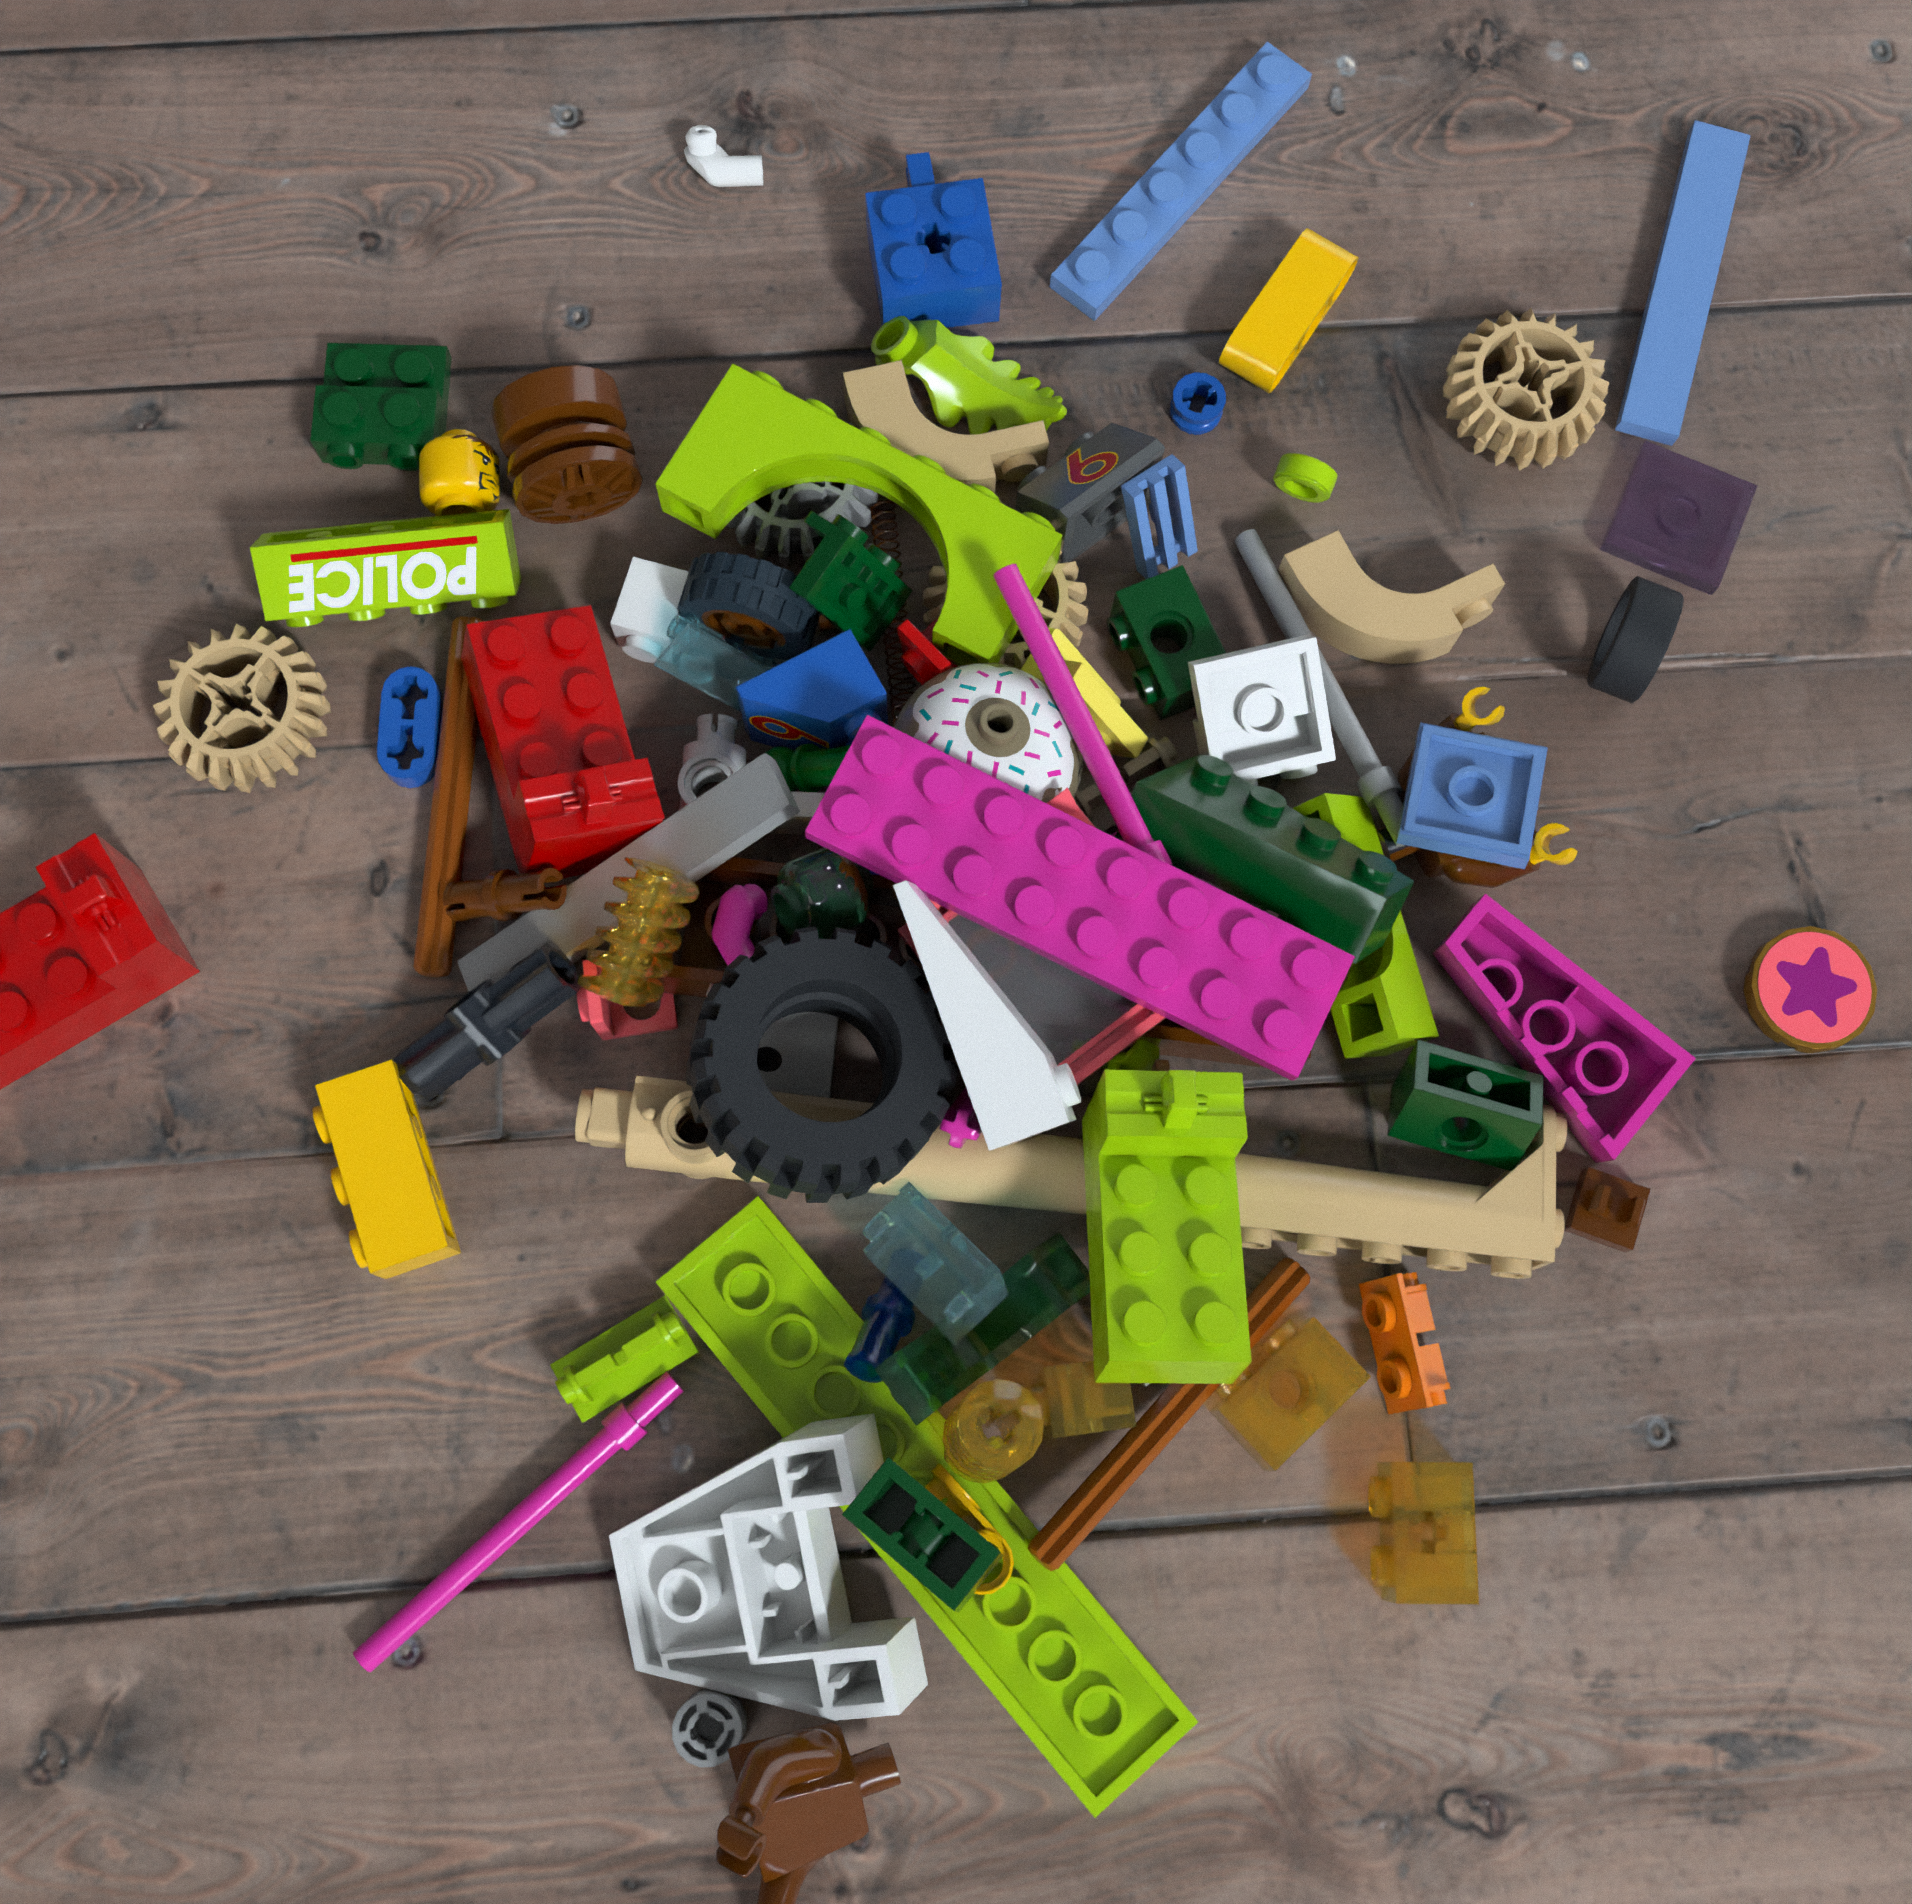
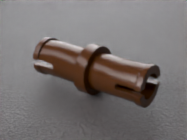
M545 868L540 871L520 874L510 869H502L490 872L484 879L450 882L443 893V905L465 904V907L452 908L446 911L452 920L458 922L488 916L498 921L517 919L523 912L559 909L565 902L567 887L566 884L553 887L544 886V883L557 882L564 879L562 874L554 868Z

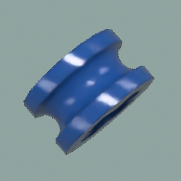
M1194 372L1181 378L1173 390L1170 402V416L1173 423L1181 431L1188 434L1201 435L1213 430L1222 417L1226 403V392L1223 385L1214 376L1207 373ZM1194 395L1206 398L1202 413L1189 410Z

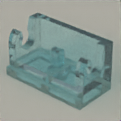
M908 1182L899 1190L900 1194L878 1212L865 1226L862 1234L871 1242L863 1251L866 1257L956 1345L1009 1294L1000 1269Z

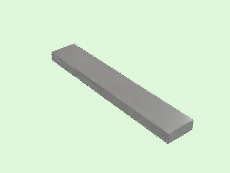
M763 753L568 885L565 902L559 909L530 911L459 959L457 962L468 991L470 992L489 978L494 982L509 971L518 961L530 955L536 948H540L546 942L553 948L561 950L573 964L798 814L800 810L776 760Z

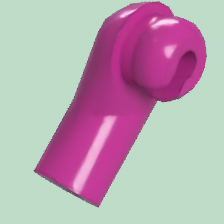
M755 884L735 885L721 896L712 929V938L727 966L740 954L750 958L754 953L755 947L749 935L754 920L760 919L762 914L768 909L766 893Z

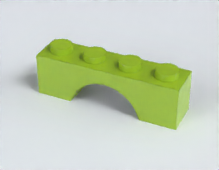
M1323 793L1292 808L1308 818H1316L1332 824L1340 831L1341 838L1361 850L1373 851L1384 855L1370 808L1363 797ZM1401 910L1384 945L1358 963L1352 962L1330 1009L1345 1058L1387 1056L1414 1046L1417 1040L1426 1042L1439 1037Z

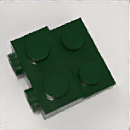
M327 343L323 385H316L310 438L322 462L341 469H358L363 464L390 465L393 468L404 471L419 470V455L425 444L446 432L452 362L448 347L433 345Z

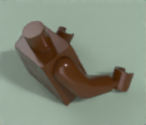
M830 1722L728 1748L736 1787L729 1806L730 1815L720 1822L717 1829L719 1847L716 1851V1861L743 1878L748 1877L759 1863L762 1876L757 1904H795L805 1878L819 1861L828 1854L863 1838L869 1832L863 1798L901 1784L898 1768L889 1743L887 1742L850 1756L841 1726Z

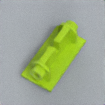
M664 1295L550 1364L558 1379L555 1381V1384L561 1396L568 1405L572 1404L581 1422L584 1423L663 1375L666 1371L668 1372L699 1353L669 1299Z

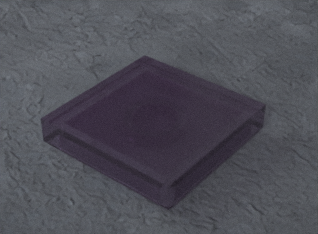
M1645 441L1637 453L1599 550L1712 595L1721 584L1758 485Z

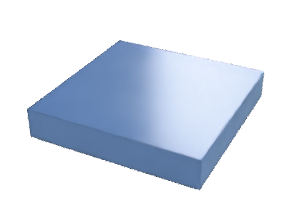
M1420 722L1396 843L1525 869L1530 859L1548 747Z

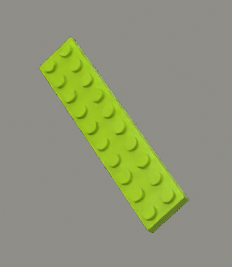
M759 1196L656 1281L661 1290L783 1438L811 1422L874 1413L884 1462L889 1457L923 1487L934 1478L932 1469L940 1463L981 1508L979 1512L999 1532L1011 1548L1014 1565L1011 1577L1004 1587L991 1594H973L959 1613L954 1612L864 1533L861 1532V1534L1094 1818L1105 1810L1198 1723L1197 1719L1069 1566L1064 1562L1059 1569L1050 1571L1035 1560L1028 1550V1545L1038 1534V1529ZM943 1498L941 1502L946 1504L948 1498ZM844 1505V1506H839V1507H840V1508L843 1510V1512H844L849 1505ZM1003 1558L983 1583H989L998 1577L1002 1571Z

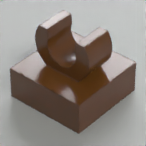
M1587 1167L1580 1172L1564 1231L1624 1253L1632 1251L1651 1189Z

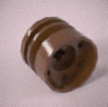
M580 365L550 367L519 378L507 385L495 397L491 414L500 448L506 458L509 459L506 471L513 485L512 494L515 505L522 516L540 523L565 524L606 515L625 505L639 492L643 478L635 458L633 443L629 434L624 432L627 420L619 391L613 377L598 368Z

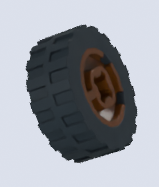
M707 552L701 554L699 558L695 557L692 560L677 607L679 610L678 615L686 621L685 624L691 629L698 631L703 637L745 654L758 655L768 659L781 658L783 660H790L810 650L821 614L789 589L797 577L793 572L762 559L758 560L747 555L738 553L737 555L728 554L727 552H716L715 554Z

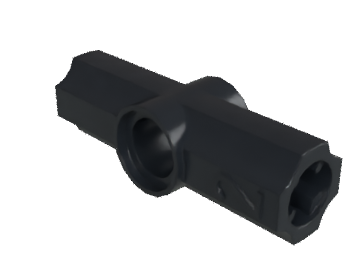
M546 942L540 948H536L530 955L518 961L509 971L494 982L490 978L483 981L444 1013L443 1020L395 1056L394 1061L399 1069V1078L413 1094L422 1095L430 1101L438 1094H442L457 1080H461L480 1063H483L485 1066L494 1063L522 1041L531 1031L532 1025L579 991L582 984L577 977L575 966L561 950L553 948Z

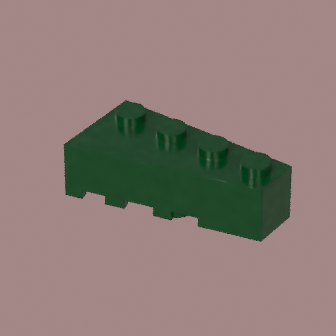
M1199 754L1136 782L1131 794L1154 842L1161 840L1172 862V866L1192 876L1207 880L1223 888L1224 892L1254 907L1279 914L1277 918L1355 956L1353 960L1355 964L1384 945L1414 883V880L1397 871L1394 862L1386 856L1373 851L1361 850L1341 838L1340 831L1332 824L1302 815L1287 806V802L1281 794L1272 789L1248 783L1233 774V768L1227 762L1214 756ZM1117 830L1115 838L1124 842L1119 830Z

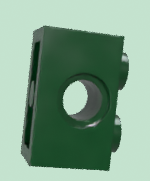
M1178 566L1115 592L1110 617L1106 619L1107 628L1116 649L1119 652L1127 650L1136 669L1132 671L1133 683L1143 704L1149 705L1152 703L1160 721L1195 707L1188 662L1225 654L1226 651L1184 566ZM1161 637L1169 638L1178 644L1180 651L1172 654L1162 653L1153 646L1151 641Z
M1417 1040L1391 1087L1387 1136L1511 1171L1515 1168L1542 1126L1543 1075Z

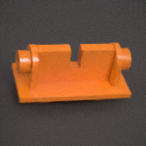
M1417 1272L1398 1273L1360 1283L1359 1289L1363 1302L1362 1316L1369 1329L1377 1363V1382L1384 1395L1388 1414L1447 1404L1444 1390L1451 1389L1447 1381L1439 1343L1419 1346L1416 1336L1417 1333L1436 1330L1428 1300L1427 1285L1419 1284Z

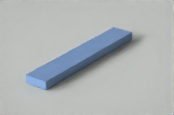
M1697 120L1694 121L1688 131L1617 418L1616 431L1670 446L1675 443L1680 435L1751 135Z

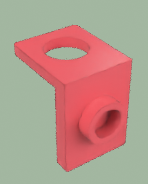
M596 958L582 960L585 983H581L582 987L576 993L579 1014L582 1022L590 1021V1024L603 1041L678 1028L674 994L664 993L656 977L657 968L606 975ZM637 985L652 986L659 992L661 997L659 1010L648 1019H634L624 1009L626 994Z

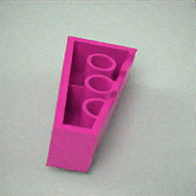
M1484 894L1470 906L1432 953L1521 1068L1543 1075V1096L1553 1106L1556 1113L1565 1114L1567 1127L1595 1163L1613 1161L1617 1158L1696 1059L1487 894Z

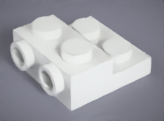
M1310 634L1188 662L1198 718L1193 720L1199 754L1222 759L1233 768V774L1254 786H1258L1257 778L1279 773L1283 779L1306 777L1318 771L1317 764L1336 760L1317 638Z

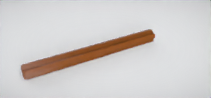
M456 617L452 622L413 964L415 971L426 977H446L450 974L452 967L456 921L452 920L446 911L458 908V903L444 906L443 893L450 882L461 880L478 718L461 655L466 624L484 622V620L477 617Z
M1286 1257L1279 1261L1246 1298L1250 1349L1255 1346L1310 1283L1311 1278L1308 1272L1292 1258ZM1171 1383L1030 1541L1028 1550L1035 1560L1050 1571L1059 1569L1220 1384Z

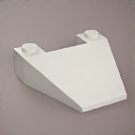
M874 1413L811 1422L609 1535L636 1671L834 1721L900 1715L928 1685L915 1616L852 1623L829 1507L850 1505L884 1463Z

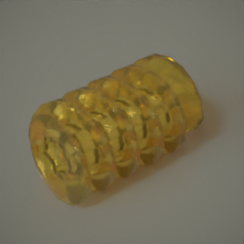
M625 857L624 861L636 869V873L634 876H614L612 884L627 894L626 901H605L603 905L605 911L619 920L617 926L598 925L594 931L595 935L610 944L609 950H588L586 954L588 961L602 969L600 975H579L577 982L591 993L614 1003L644 1007L647 1003L657 1002L664 994V985L658 978L666 977L673 968V962L666 953L677 951L682 943L681 936L673 928H683L690 921V912L681 903H692L697 900L699 887L691 879L671 868L646 860Z
M995 1379L980 1383L952 1408L944 1422L942 1442L944 1445L945 1461L954 1473L970 1482L986 1484L1004 1478L1031 1459L1042 1442L1044 1419L1039 1403L1029 1390L1014 1381ZM996 1425L1000 1430L1001 1437L998 1435L987 1438L983 1433L982 1427L991 1428Z

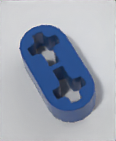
M412 666L396 670L384 682L381 692L377 757L380 766L391 781L406 788L421 787L430 782L435 776L443 708V694L431 674L422 668ZM418 686L427 699L416 701L414 719H409V712L399 697H408L411 693V687ZM408 735H413V745L423 757L412 759L410 769L404 770L398 760L395 759V756L405 755Z

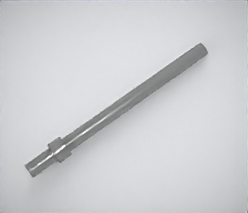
M1249 529L1239 534L1234 542L1285 638L1290 639L1308 634L1312 635L1257 531ZM1318 647L1330 723L1360 777L1356 785L1367 806L1377 809L1397 847L1405 846L1396 843L1403 803L1399 797L1402 787L1391 767L1382 766Z

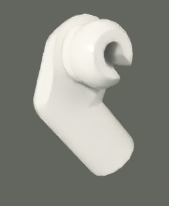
M697 125L688 130L685 136L688 145L684 149L687 162L710 185L717 187L763 186L762 155L729 156L717 145L716 131L710 126Z

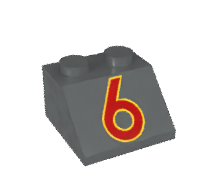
M1110 423L1095 435L1092 432H1086L1067 448L1064 458L1048 469L1045 466L1037 467L1021 481L1017 489L1015 510L1021 514L1032 512L1048 520L1055 528V531L1062 534V556L1060 563L1071 562L1127 521L1121 485L1160 462L1163 458L1165 447L1155 437L1115 423ZM1149 487L1143 490L1146 506L1151 503Z

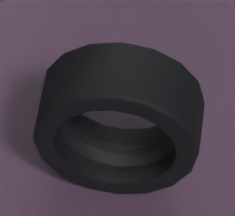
M1636 576L1621 595L1603 631L1589 668L1588 686L1629 703L1637 701L1649 686L1672 640L1682 612L1684 602L1682 593Z

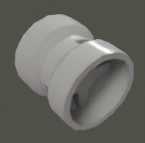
M707 1688L694 1693L677 1711L672 1724V1740L677 1752L688 1763L700 1768L715 1767L729 1759L727 1749L740 1745L747 1729V1714L742 1702L735 1695Z

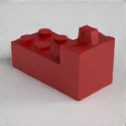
M587 605L466 624L461 658L519 874L540 871L545 868L557 869L564 878L586 874L663 822L665 817L656 792L648 757L635 760L592 606Z
M96 833L77 842L65 852L55 855L36 866L35 868L46 887L0 913V1090L200 972L142 870Z

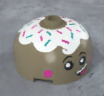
M971 663L939 673L919 687L908 699L894 726L895 729L1045 803L1067 787L1073 798L1077 793L1082 776L1083 757L1048 686L1040 679L1018 668L997 663Z

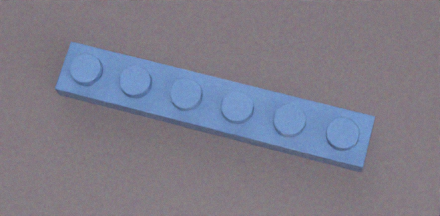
M1266 42L1051 274L1049 287L1095 321L1309 87L1312 73L1272 44Z

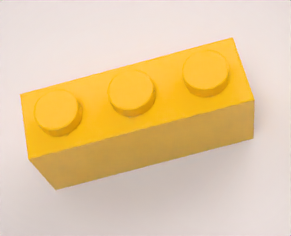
M391 1059L315 1085L321 1105L313 1107V1118L322 1141L325 1144L332 1142L338 1166L330 1170L331 1180L340 1203L343 1206L350 1204L357 1228L349 1231V1242L359 1267H368L370 1274L388 1279L460 1254L459 1243L414 1094L399 1078L397 1064Z

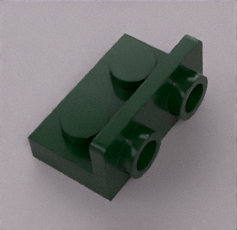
M811 511L804 522L819 534L823 540L812 556L806 561L789 589L842 632L850 629L859 645L871 651L913 590L894 574L900 566L897 561L871 543L866 548L863 546L869 536L859 527L839 514L831 523Z

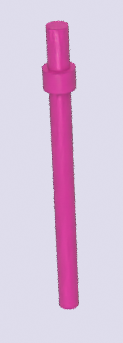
M1010 564L994 573L993 577L1124 842L1172 865L1161 840L1154 842L1017 565Z
M666 1371L628 1406L620 1403L602 1419L601 1423L604 1428L355 1649L353 1655L357 1662L366 1671L371 1673L621 1447L628 1451L648 1433L645 1426L684 1392L672 1375Z

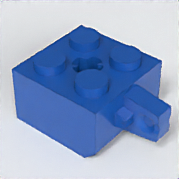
M929 152L906 155L907 188L865 193L868 244L882 326L898 316H905L909 321L939 320L946 328L999 321L1002 282L983 178L935 184Z

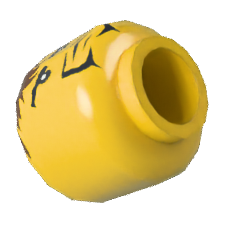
M462 429L449 430L443 433L442 436L425 444L419 455V491L421 502L435 516L494 510L500 501L498 453L489 443L478 438L474 433Z

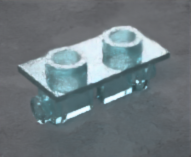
M677 614L672 619L666 635L673 639V641L654 662V666L741 712L736 687L777 666L775 660L771 658L764 659L736 642L732 646L725 643V636L700 623V619L693 614L686 618Z

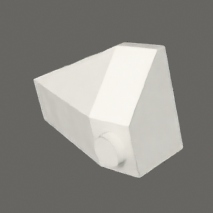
M907 880L893 885L989 1151L1077 1120L1072 1106L1081 1103V1096L1067 1063L1059 1066L1056 1065L1050 1050L926 894L916 884Z

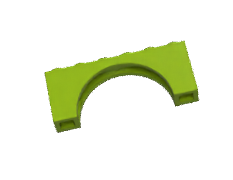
M732 364L656 482L662 511L716 539L724 527L745 507L769 493L788 486L809 482H840L856 485L881 494L913 516L931 538L942 561L947 580V593L940 617L933 628L932 644L950 662L957 666L971 663L998 664L1019 628L993 575L1005 566L1016 564L1035 601L1059 561L1062 534L1056 532L1053 525L1042 516L1032 512L1021 514L1000 503L999 498L988 488L975 483L966 485L946 475L944 469L932 459L923 455L912 457L894 448L889 440L878 431L869 427H860L858 429L837 418L834 411L824 403L811 398L804 401L785 391L781 384L770 375L762 371L750 373Z

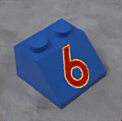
M850 629L736 687L745 731L750 740L772 747L785 746L796 749L801 744L811 743L819 748H836L851 745L867 715L888 725L887 692Z

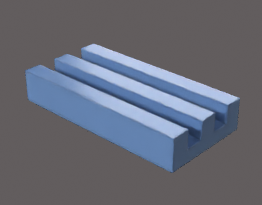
M1173 454L1121 485L1136 568L1145 579L1158 575L1157 565L1161 563L1168 570L1177 565L1178 552L1182 551L1189 557L1198 551L1185 465ZM1148 487L1151 499V503L1149 504L1151 520L1155 523L1156 534L1158 539V545L1156 547L1153 546L1145 495L1143 491Z

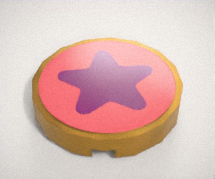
M1813 926L1788 929L1759 947L1753 956L1754 959L1750 964L1749 973L1745 975L1743 991L1749 1014L1766 1036L1777 1043L1782 1041L1787 1046L1796 1048L1794 1049L1795 1051L1811 1054L1834 1050L1861 1034L1875 1011L1877 986L1872 967L1855 944L1835 931Z

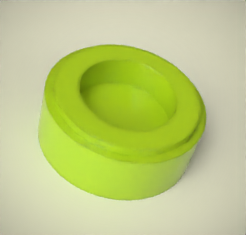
M1297 453L1282 455L1273 476V480L1280 490L1297 499L1313 503L1328 500L1338 478L1335 470L1326 463Z

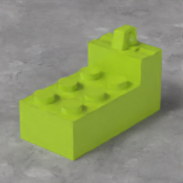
M1105 1069L1082 1119L1095 1383L1233 1384L1251 1363L1235 1157L1248 1139L1244 1109L1243 1074L1237 1072H1196L1195 1070Z

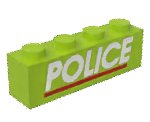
M510 509L264 533L250 546L265 621L285 619L288 627L315 625L324 621L323 615L347 613L348 619L351 621L371 620L384 616L386 614L385 609L409 607L411 614H431L445 610L449 602L471 600V606L474 608H491L506 604L508 596H516L522 581Z

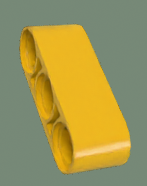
M1306 228L1231 334L1221 353L1219 364L1267 393H1271L1344 289L1356 267L1359 257L1313 230Z

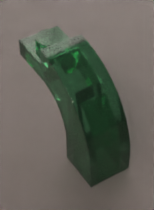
M1058 1232L1028 1252L990 1285L943 1321L890 1356L875 1371L889 1388L894 1400L903 1407L917 1426L1090 1293L1089 1270L1061 1233Z

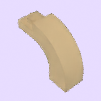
M902 360L843 373L844 402L852 426L858 429L860 427H869L878 431L889 440L894 448L912 457L923 455L932 459L944 469L946 475L966 485L971 483L979 484L995 494L996 480L1005 479L1008 482H1019L1037 467H1046L1049 440L1043 420L977 435L952 433L931 423L919 411L912 399Z
M1339 530L1285 554L1278 569L1309 630L1327 644L1344 653L1368 661L1387 664L1422 662L1449 653L1463 632V629L1477 624L1493 612L1491 605L1505 585L1495 565L1491 564L1430 592L1408 594L1393 591L1376 583L1364 573Z

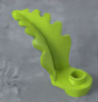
M898 316L886 322L877 331L872 340L871 350L876 355V364L881 365L902 360L905 375L913 374L923 381L938 422L946 427H953L965 416L970 435L988 433L994 423L997 430L1042 420L1047 431L1053 422L1062 420L1067 413V409L1061 404L1063 398L1061 396L1052 397L1054 395L1053 389L1044 387L1037 390L1041 385V381L1038 378L1027 377L1016 380L1021 368L1019 363L1013 360L993 362L994 346L983 336L968 337L955 335L939 320L909 321L905 316Z

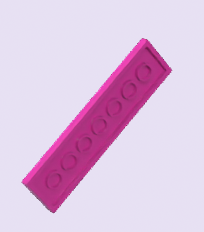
M869 715L863 721L805 830V838L895 883L905 880L914 883L931 901L1291 1081L1299 1077L1355 956Z

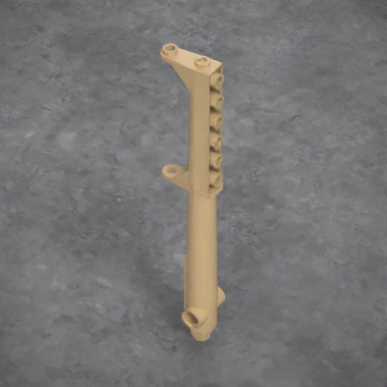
M1155 1059L1151 1071L1170 1070V1064L1168 1060ZM636 1076L633 1091L595 1087L594 1090L582 1089L575 1125V1139L577 1142L590 1143L591 1146L624 1149L626 1167L682 1173L694 1179L719 1177L742 1180L732 1172L736 1162L726 1153L716 1157L706 1142L690 1144L683 1141L684 1136L690 1130L697 1127H706L704 1122L695 1123L689 1104L693 1094L692 1086L687 1085L686 1081ZM770 1091L789 1110L805 1118L822 1122H840L855 1119L874 1104ZM1543 1105L1542 1126L1526 1149V1154L1521 1157L1514 1169L1511 1171L1506 1170L1488 1186L1238 1153L1235 1157L1242 1248L1268 1249L1271 1248V1241L1276 1240L1297 1243L1296 1252L1304 1255L1335 1256L1337 1248L1362 1250L1361 1259L1372 1263L1398 1264L1402 1262V1255L1426 1258V1267L1434 1270L1465 1271L1467 1270V1263L1491 1265V1275L1512 1279L1531 1278L1532 1270L1555 1262V1248L1560 1246L1563 1239L1564 1215L1561 1209H1556V1152H1560L1565 1145L1567 1137L1566 1116L1563 1113H1555L1551 1105ZM939 1125L929 1138L930 1140L898 1175L884 1185L880 1182L872 1185L867 1192L1087 1215L1083 1139L1037 1134L989 1151L984 1135L981 1133L977 1141L968 1139L960 1149L948 1145L951 1134L940 1130ZM753 1176L750 1180L752 1182L767 1183L756 1176Z

